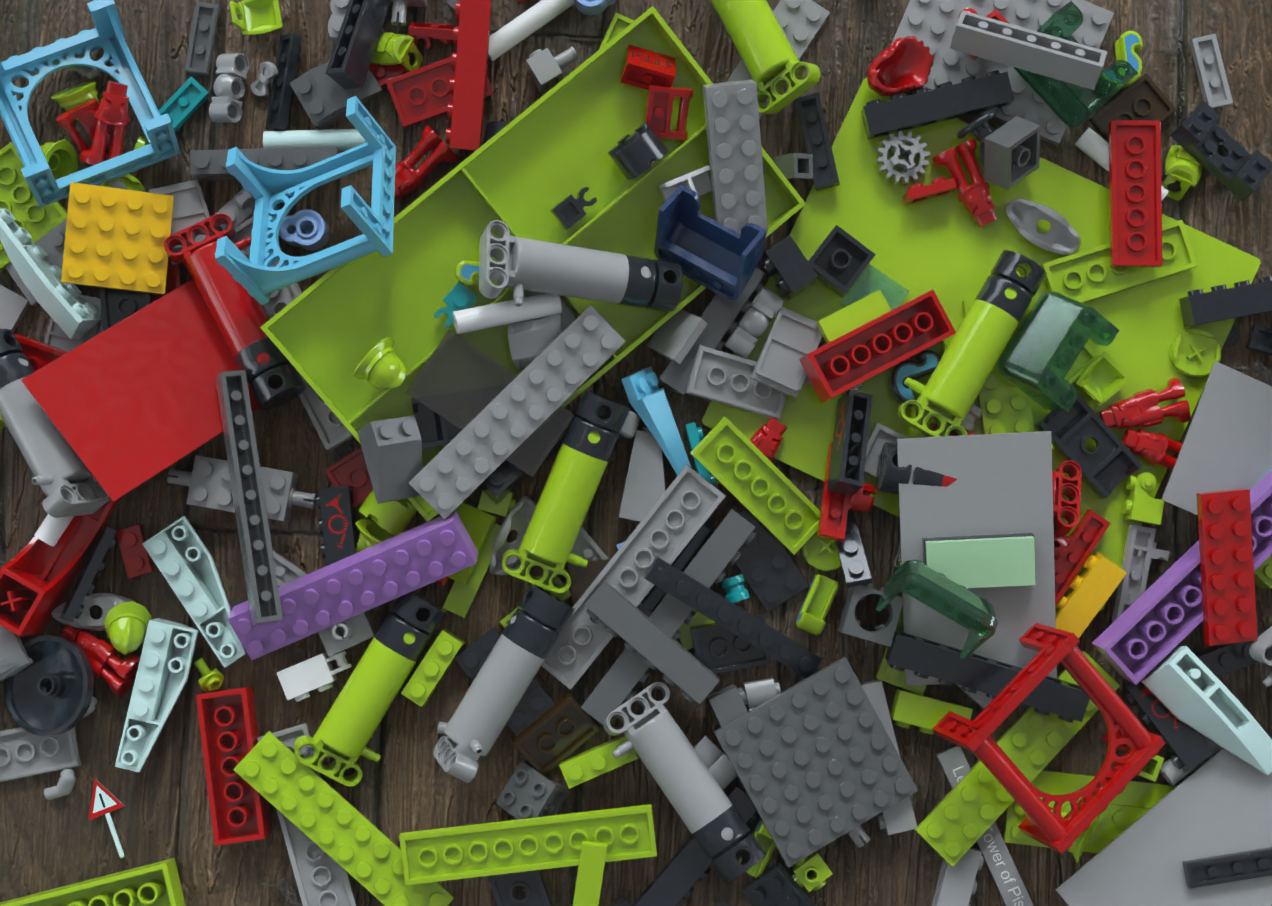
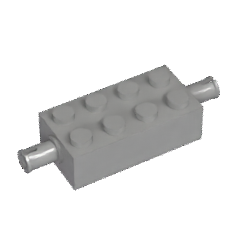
M196 455L192 472L176 470L174 468L169 470V475H175L178 478L168 477V484L189 487L186 504L235 512L228 461ZM260 467L267 517L269 519L290 522L293 505L315 509L316 503L306 500H316V493L296 491L299 474Z

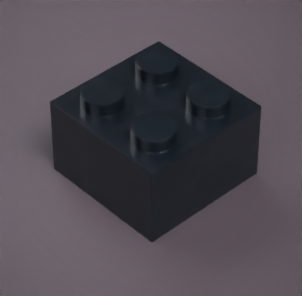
M836 225L808 262L817 273V279L843 298L876 254Z
M790 235L765 251L762 258L763 264L761 267L768 277L772 276L777 283L775 287L782 297L786 296L788 300H791L813 285L818 277Z

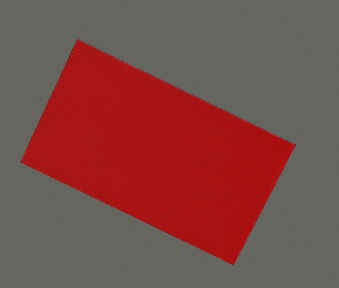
M192 279L28 375L21 381L109 498L115 502L223 432L216 378L220 372L238 371L240 368ZM248 384L251 410L254 413L260 407ZM282 385L276 386L274 389H278Z

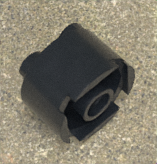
M647 122L634 130L635 133L631 136L627 134L621 138L617 145L608 152L611 159L628 180H633L644 173L655 160L659 161L668 152V149Z

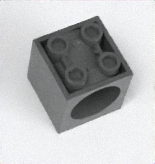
M874 584L849 587L836 631L891 647L904 598L898 597L899 592L881 587L880 591L874 590ZM868 594L878 596L882 600L881 603L884 609H886L884 621L872 627L873 630L862 629L859 626L861 623L855 616V607L858 601L860 602L867 598L866 595Z

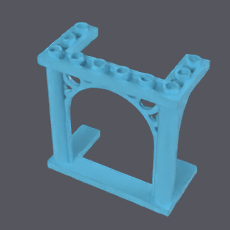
M93 0L87 3L95 25L94 29L83 30L67 39L61 38L53 44L45 47H36L28 53L20 56H11L6 61H0V116L24 166L21 169L23 176L40 208L69 197L70 182L98 186L181 154L168 113L160 115L127 46L114 0ZM104 50L103 57L100 60L93 61L90 59L93 51ZM85 55L83 58L77 59V57ZM110 57H112L110 63H112L114 66H106L105 64L109 61ZM72 66H86L99 69L112 76L118 83L128 85L127 96L130 97L129 102L149 144L55 180L28 119V104L36 86L49 74ZM39 72L37 75L31 76V74ZM22 77L29 81V85L25 88H19L12 84V81ZM12 93L24 95V97L17 101V95L13 96Z
M356 96L347 99L346 117L365 139L366 143L311 166L296 170H275L262 167L249 161L237 147L228 150L226 162L228 172L235 176L244 190L256 199L253 212L250 258L248 259L225 236L217 239L215 259L261 305L270 302V295L274 291L376 251H379L383 257L393 254L396 146ZM373 165L371 208L351 185L343 188L341 195V209L361 230L362 235L307 256L294 257L286 255L281 251L278 242L281 225L291 208L303 196L319 186ZM284 202V207L278 210L279 203ZM280 259L279 263L273 267V263Z

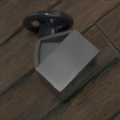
M994 107L960 130L956 136L958 139H962L969 133H973L980 145L984 180L1009 190L1039 168L1041 125L1016 116L997 130H994L988 122L1000 111L998 107Z

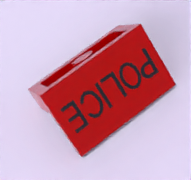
M628 44L627 61L620 76L621 83L649 90V85L672 86L676 77L675 57Z

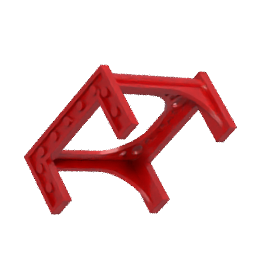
M1036 623L1019 639V642L1025 648L1038 651L1039 653L973 721L949 711L932 729L939 737L973 752L1023 809L1027 817L1018 826L1023 834L1062 854L1073 845L1082 832L1090 827L1091 822L1107 809L1108 804L1124 791L1125 786L1141 773L1143 767L1151 758H1154L1159 753L1165 742L1160 736L1148 732L1076 646L1080 640L1074 633ZM1059 663L1100 710L1108 730L1101 738L1108 745V750L1100 771L1085 787L1065 795L1048 794L1036 788L990 736ZM1118 749L1125 753L1120 757L1116 755L1115 750ZM1055 801L1053 808L1048 806L1050 802ZM1069 801L1071 810L1062 818V805Z

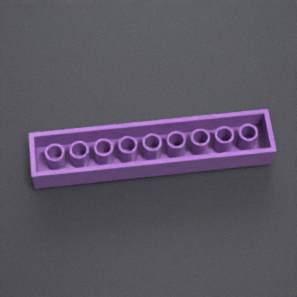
M1272 471L1250 490L1254 571L1272 554ZM1199 540L1092 642L1095 648L1123 679L1135 685L1204 620Z
M454 510L446 519L440 516L278 587L283 620L278 623L252 626L248 601L234 606L227 620L251 660H254L476 564L478 551L457 511Z

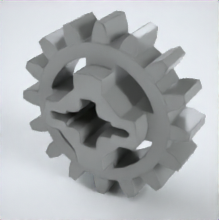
M900 130L897 133V137L891 133L888 136V141L883 139L881 142L883 148H878L876 154L881 156L877 158L876 164H882L879 173L886 172V180L893 177L894 184L902 180L903 184L907 185L909 178L916 182L918 179L917 174L922 176L925 173L923 168L928 167L929 162L924 159L929 157L930 152H924L927 143H919L921 136L918 135L914 139L912 138L911 131L906 136H903V132ZM891 148L892 157L887 160V152ZM899 155H901L902 157L906 155L907 160H899L898 157ZM918 155V165L915 168L913 160Z

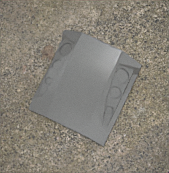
M562 312L560 314L508 324L510 352L517 371L525 369L563 331Z
M0 625V681L17 674L32 664L33 661L28 657L20 637Z

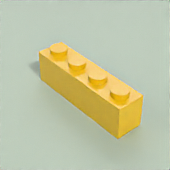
M1099 552L1095 556L1091 555L1086 560L1084 571L1080 576L1076 575L1069 586L1070 590L1065 596L1063 595L1057 606H1055L1056 629L1074 633L1078 639L1127 574L1123 568Z

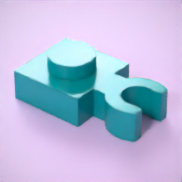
M459 281L442 300L447 306L438 309L434 317L438 318L441 313L447 314L448 320L444 326L448 327L453 322V311L469 309L478 298Z

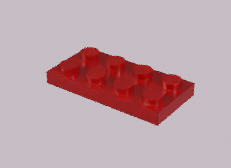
M452 56L386 80L403 127L448 111V103H453V95L449 93L450 78H455V70L451 68ZM488 76L486 77L485 98L494 95Z

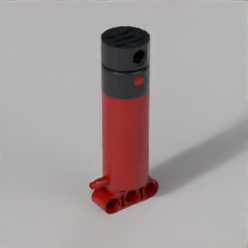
M224 213L215 214L170 235L164 242V248L173 262L185 263L237 365L240 370H246L247 383L250 385L249 388L260 409H274L297 398L305 391L306 385L296 368L260 328L270 320L264 305H261L254 297H251L247 290L239 282L235 281L232 275L223 266L219 265L215 259L217 239L227 236L232 240L236 232L233 222L228 215ZM222 224L229 225L225 231H217L218 226ZM198 235L206 236L202 242L194 241ZM251 238L241 239L233 244L242 251L251 245ZM177 245L183 246L180 252H172L173 247ZM282 385L280 388L274 389L276 386Z
M885 442L882 447L876 473V490L878 492L899 495V483H909L912 465L898 467L897 444ZM1066 460L1056 471L1052 470L1054 533L1059 536L1067 535L1079 523L1082 472L1079 464L1072 460ZM916 467L913 472L912 483L915 485L948 487L957 479ZM1063 472L1067 473L1070 478H1067ZM1062 495L1068 497L1069 501H1066ZM1061 517L1067 520L1068 525L1062 522Z

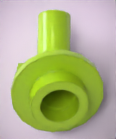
M202 657L196 660L194 665L202 675V678L198 680L201 689L206 692L219 689L224 680L223 674L217 669L211 671Z

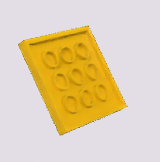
M70 182L61 283L164 295L168 266V254L165 251L164 242L171 234L174 196Z

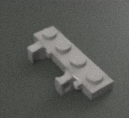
M1131 524L1128 526L1121 566L1127 574L1117 588L1112 622L1145 592L1152 558L1168 561L1170 551L1156 549L1157 543L1154 542L1156 529Z

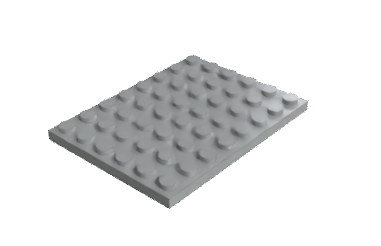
M1085 0L909 1L892 43L897 38L915 36L918 42L923 41L924 47L928 46L930 48L929 53L934 58V64L931 67L927 84H924L920 89L928 88V91L937 89L939 84L945 82H952V85L961 83L962 79L970 76H975L976 79L985 77L986 73L994 70H999L1000 73L1008 72L1014 101L1009 106L999 108V113L992 119L1006 124L1016 116L1041 125L1040 139L1056 146L1060 143L1083 87L981 57L973 60L967 53L950 49L959 14L965 8H972L978 15L986 17L996 9L1012 25L1099 49L1114 12ZM988 111L980 112V114L984 115Z

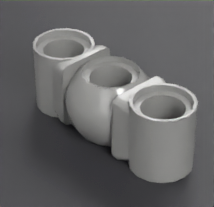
M243 53L221 54L216 61L217 70L215 74L219 76L213 85V90L217 97L211 98L212 103L209 107V116L215 123H236L242 117L241 107L243 103L239 100L245 92L242 80L247 79L246 74L249 70V60Z
M763 286L750 305L752 307L743 315L739 322V327L736 326L724 346L746 359L758 341L756 338H759L766 330L770 319H773L784 299Z

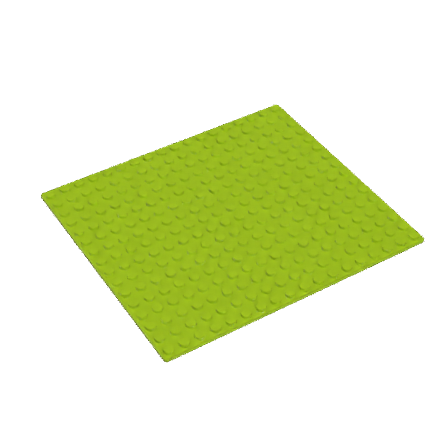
M865 78L832 145L840 185L816 191L815 184L813 185L790 236L809 261L833 228L838 225L876 255L843 298L818 279L815 280L813 285L791 300H788L786 296L782 297L775 287L777 283L772 276L765 287L784 299L782 307L804 315V317L816 322L878 290H881L890 309L893 310L933 289L953 328L957 332L965 318L962 301L977 297L1004 250L1019 253L1040 266L1043 263L1069 256L1044 250L1022 236L1007 215L1006 206L1009 201L1013 199L1028 200L1045 205L1062 215L1081 239L1080 248L1075 252L1078 253L1110 243L1109 189L1040 157L1039 168L1009 190L988 182L992 203L996 207L993 211L997 219L984 226L979 227L976 219L971 218L972 214L968 212L957 197L959 195L957 188L950 194L905 205L903 195L909 190L908 187L918 183H923V186L930 185L933 180L940 177H946L947 180L952 179L950 172L945 166H936L934 164L933 157L973 138L977 144L975 157L984 178L980 145L972 132L962 139L957 138L956 134L969 125L957 118L902 131L903 136H906L911 131L912 138L915 139L919 135L921 136L919 143H927L924 152H930V155L924 160H927L929 165L923 168L925 173L922 176L917 174L918 179L916 182L909 178L907 185H904L902 180L894 184L893 177L886 180L887 173H879L882 164H876V160L881 156L876 154L878 148H883L881 142L883 139L888 141L889 135L868 140L861 111L869 101L880 99L881 102L890 100V97L880 96L870 89L867 78ZM891 148L888 149L887 160L892 157ZM957 154L965 178L968 184L971 185L973 183L967 171V168L963 160ZM899 155L898 159H904L906 161L907 157L906 155L903 157ZM918 155L913 160L915 168L918 165ZM1162 214V226L1177 221ZM1045 219L1038 221L1036 224V230L1041 234L1047 233L1051 227L1050 222ZM1184 224L1198 264L1197 267L1060 310L1098 357L1107 352L1130 376L1116 394L1099 406L1076 384V381L1066 390L1061 391L1021 343L1035 432H1039L1035 425L1070 393L1075 391L1100 417L1099 412L1109 409L1110 405L1133 397L1134 394L1147 389H1153L1156 392L1164 390L1167 387L1168 380L1176 377L1184 387L1185 397L1158 403V406L1164 407L1187 400L1192 416L1210 373L1199 378H1191L1180 374L1173 367L1170 359V347L1173 340L1180 333L1187 330L1203 329L1215 337L1214 339L1217 341V344L1219 343L1222 350L1236 318L1184 327L1179 299L1187 297V292L1203 289V293L1211 292V287L1225 284L1226 288L1229 289L1234 288V283L1249 280L1250 284H1252L1261 263L1260 259ZM1045 279L1035 296L1032 297L1029 307L1019 322L1018 331L1027 325L1046 306L1053 303ZM776 314L773 319H770V323L763 334L756 338L758 341L746 359L758 361ZM954 335L923 351L932 350L942 358ZM917 353L916 355H914V356H912V357H910V358H908V359H906V360H904V361L910 360V361L919 362V361L916 359V356H917L919 353ZM898 364L864 381L863 387L858 390L859 392L873 395L868 439L876 423L908 438L927 437L903 423L898 417L897 411L901 404L897 403L892 397L888 384L890 372ZM932 374L915 380L926 386ZM803 382L796 398L787 394L781 418L777 420L786 426L787 429L782 435L784 439L781 441L774 459L824 482L828 447L833 441L837 402L846 392L822 403L814 387ZM911 389L914 399L917 401L920 394ZM977 396L976 399H975V401H974V403H973V405H975V406H977V407L979 408L978 396ZM711 401L702 419V423L713 429L723 417H726L750 440L756 431L762 428V425L765 426L770 418ZM913 406L905 407V414L908 418H914L916 410ZM980 416L979 419L973 422L974 429L971 433L983 434ZM1164 417L1162 424L1150 427L1138 426L1129 429L1135 431L1142 429L1145 432L1156 434L1163 433L1168 438L1180 442L1188 422L1180 423L1176 417ZM934 418L927 420L928 429L931 423L938 425ZM1111 428L1110 430L1122 442L1127 429L1116 430ZM1087 438L1084 441L1085 450L1088 452L1095 450L1096 444L1093 439ZM1053 443L1052 470L1056 471L1068 459ZM1166 450V454L1173 457L1175 452ZM1133 454L1143 466L1130 475L1135 476L1144 472L1153 474L1156 478V486L1151 490H1147L1149 497L1154 498L1168 468L1160 465H1150L1146 460ZM864 472L863 483L871 484L875 488V495L870 494V496L875 498L873 505L900 518L899 495L878 492L876 490V477ZM1063 472L1067 478H1070L1067 473ZM1081 475L1080 519L1086 510L1090 509L1111 523L1090 556H1095L1099 552L1121 567L1129 524L1142 526L1143 524L1124 520L1125 514L1122 513V506L1124 500L1130 494V490L1126 488L1128 477L1113 489L1109 497L1100 499L1085 482L1086 479L1083 475ZM1062 495L1066 501H1069L1068 497ZM1061 517L1062 522L1068 525L1067 520ZM1074 528L1067 534V536H1069L1072 533ZM1084 565L1082 566L1077 575L1080 576L1081 573L1084 571ZM1070 587L1067 589V591L1065 592L1064 596H1065V595L1067 594V592L1070 590ZM1107 601L1105 602V604L1102 606V608H1101L1099 611H1102V610L1104 609V607H1105Z

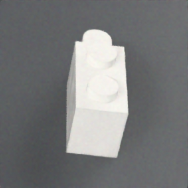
M346 651L331 657L325 652L277 672L287 700L295 698L296 702L310 697L309 691L318 688L320 693L333 687L332 682L338 680L336 673L352 667L351 663L348 664L346 660ZM334 659L336 660L337 665L339 667L336 670H334L333 665L331 663V661Z

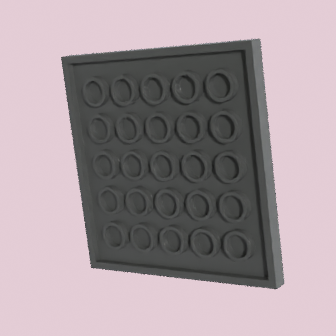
M846 657L837 660L714 731L788 868L918 791Z

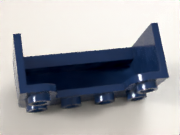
M680 185L659 209L654 248L655 256L658 260L680 264L684 276L728 300H736L744 291L762 257L767 230L757 224L747 223L741 229V234H738L712 218L701 214V201L698 194Z

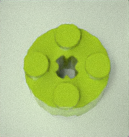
M372 489L359 508V512L366 517L370 516L377 525L396 536L405 531L416 515L417 509L407 499L377 504L375 493Z

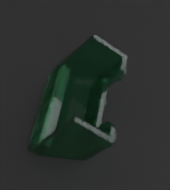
M1070 1L1056 11L1037 32L1078 43L1072 34L1082 25L1083 14ZM1117 60L1105 71L1102 68L1095 89L1092 90L1014 67L1067 126L1073 128L1082 125L1138 74L1130 63L1125 60Z
M1044 292L1038 298L1001 357L999 371L1045 410L1069 413L1076 401L1077 392L1075 387L1064 379L1089 338L1097 345L1107 346L1113 342L1120 330L1094 308L1058 292Z
M919 560L905 561L889 577L876 607V610L881 611L902 591L967 628L969 633L960 654V658L963 660L991 638L998 626L995 609L990 601L979 597L966 587L946 578L942 573L932 570Z

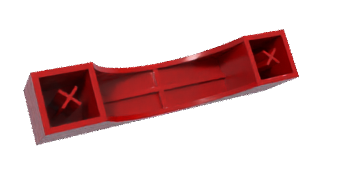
M120 498L115 502L109 500L92 514L74 516L54 547L34 537L17 556L1 567V626L18 636L42 634L52 617L51 613L59 605Z

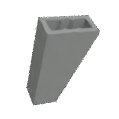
M642 427L641 431L636 430L619 518L641 522L665 492L662 449L647 427Z

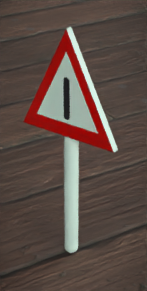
M94 778L89 820L105 814L119 857L124 858V852L110 812L122 808L124 805Z

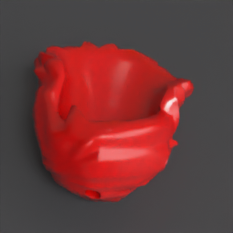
M915 36L897 38L868 67V87L880 96L887 97L905 93L908 89L912 90L914 87H923L928 82L931 67L934 64V58L929 53L930 48L928 46L924 47L923 41L918 42Z

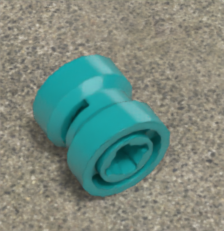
M743 574L720 581L721 588L726 592L725 598L733 603L750 598L748 590L744 588L743 583L745 580Z

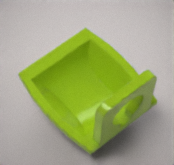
M244 0L239 3L230 1L232 22L234 26L242 30L243 35L265 34L283 27L279 0Z
M385 32L379 36L371 63L381 65L402 63L406 70L410 72L420 67L423 56L413 43L414 37ZM408 52L413 53L415 56L413 66L409 63Z
M1180 145L1172 146L1166 156L1165 174L1167 177L1161 184L1168 190V184L1175 183L1176 180L1181 182L1180 191L1172 192L1168 190L1169 192L1166 195L1177 201L1181 200L1190 186H1196L1203 166Z
M1104 352L1084 370L1076 384L1100 406L1120 390L1130 374L1107 352Z

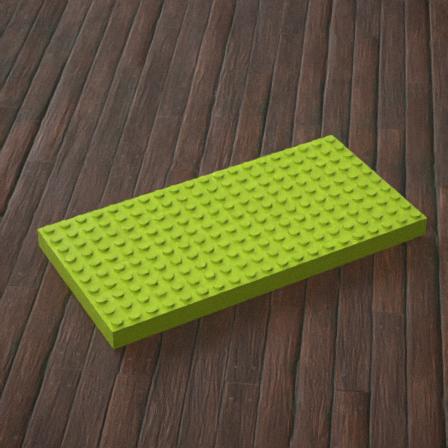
M652 6L394 217L393 254L383 257L379 251L331 269L260 328L359 443L357 431L368 423L413 416L411 398L509 384L524 369L517 371L512 361L508 340V324L457 334L454 322L448 327L444 326L448 320L447 314L441 313L438 318L434 317L438 309L447 306L442 300L459 282L455 276L456 266L463 260L479 262L480 237L488 224L493 220H500L507 224L510 236L658 260L654 253L658 213L661 206L665 203L658 186L709 165L702 85L713 83ZM628 44L675 57L676 77L671 87H685L694 90L693 98H690L686 127V131H688L687 140L660 138L668 152L659 161L655 160L648 170L633 180H628L608 154L621 138L627 134L631 136L635 133L634 130L645 122L648 90L620 82V76L627 61ZM674 97L670 130H676L680 97ZM761 146L768 227L767 237L806 203ZM588 187L589 190L585 192L584 199L590 201L596 197V203L592 206L583 207L586 215L571 228L565 230L550 210L570 194L576 199L579 190ZM712 191L699 196L701 201L700 213L714 220ZM683 275L681 297L678 305L672 312L560 296L575 318L591 305L625 342L534 432L693 300L706 287ZM477 276L474 278L475 284H463L478 298L470 308L514 300L513 288L505 287L496 298L490 299L485 297L479 290V278ZM524 290V297H528L527 295L532 291ZM390 337L394 340L393 350L404 364L406 370V377L399 387L393 389L375 387L368 383L366 379H358L352 375L358 364L382 339ZM462 409L458 414V419L462 423H469L473 418V414L469 409ZM446 445L422 448V467L424 468ZM422 496L407 498L427 522L438 514Z

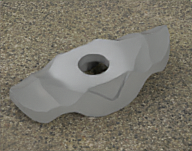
M1013 199L1007 203L1006 211L1010 221L1022 236L1044 250L1064 255L1073 254L1080 248L1081 239L1078 233L1055 210L1024 199ZM1042 219L1049 221L1051 225L1050 230L1044 234L1036 230L1037 222Z
M527 496L521 497L509 512L495 539L489 571L492 574L509 575L502 566L503 554L510 549H519L536 508V504ZM516 530V539L513 542H507L506 538L509 531ZM512 556L507 559L506 564L509 567H516L520 560Z
M91 593L90 596H85L82 602L84 609L79 619L75 618L73 622H68L59 618L66 602L56 607L51 614L59 622L75 628L105 631L104 620L108 611L119 603L134 600L112 593ZM98 605L102 608L103 614L100 619H93L90 616L92 606Z

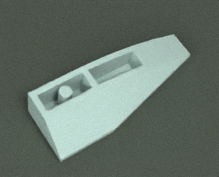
M0 208V241L23 283L70 339H81L101 320L96 314L98 313L97 309L90 302H85L80 296L81 291L77 286L61 283L62 269L47 259L48 254L40 246H36L30 240L32 238L30 233L14 222L15 217L9 210Z
M183 516L142 544L225 668L245 655L246 651L227 620L231 613V608L213 557L187 518Z
M160 618L149 620L115 767L141 772L188 680L199 633L198 630L182 623Z
M1176 646L1141 681L1177 719L1265 775H1269L1272 772V739L1240 701L1187 646Z

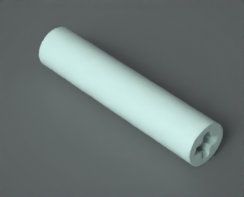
M357 129L263 132L264 148L337 146L340 151H347L366 143Z

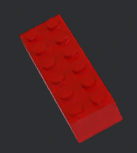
M461 0L456 2L455 17L456 20H459V27H454L453 42L454 45H457V53L452 52L451 68L455 70V78H450L449 93L453 95V103H448L447 118L452 119L451 128H446L445 143L450 144V149L475 152L481 147L492 13L491 0Z
M932 289L806 354L799 361L819 399L824 403L954 335L956 331Z
M253 686L196 695L214 844L219 846L265 839L271 835L267 800L233 770L258 743L257 737H259Z

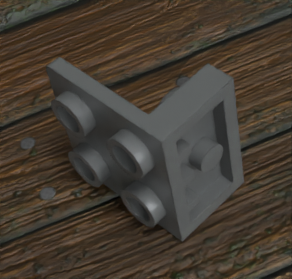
M520 761L496 803L517 820L556 815L570 790L564 785L550 781L529 764Z

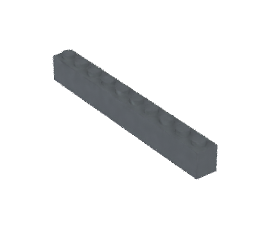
M246 370L220 372L216 378L251 623L252 626L278 623L283 620Z
M731 509L684 573L708 588L713 583L718 585L726 575L723 571L728 563L733 565L741 555L738 550L744 543L748 546L755 537L756 533L753 532L755 526ZM667 593L649 618L676 641L681 634L678 631L679 627L683 622L688 625L696 612L690 606ZM626 647L581 708L604 725L605 718L612 711L617 709L623 701L627 702L634 696L636 691L633 688L639 681L643 684L650 675L649 666L643 661L645 657L638 651L634 654ZM617 717L611 718L610 722L613 723Z

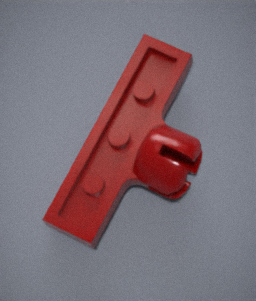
M832 441L828 447L818 537L842 542L845 539L848 510L867 513L874 503L875 498L870 496V494L875 495V488L871 484L863 483V487L851 496L827 490Z
M1090 509L1086 510L1069 536H1059L1054 533L1055 606H1057L1111 524Z

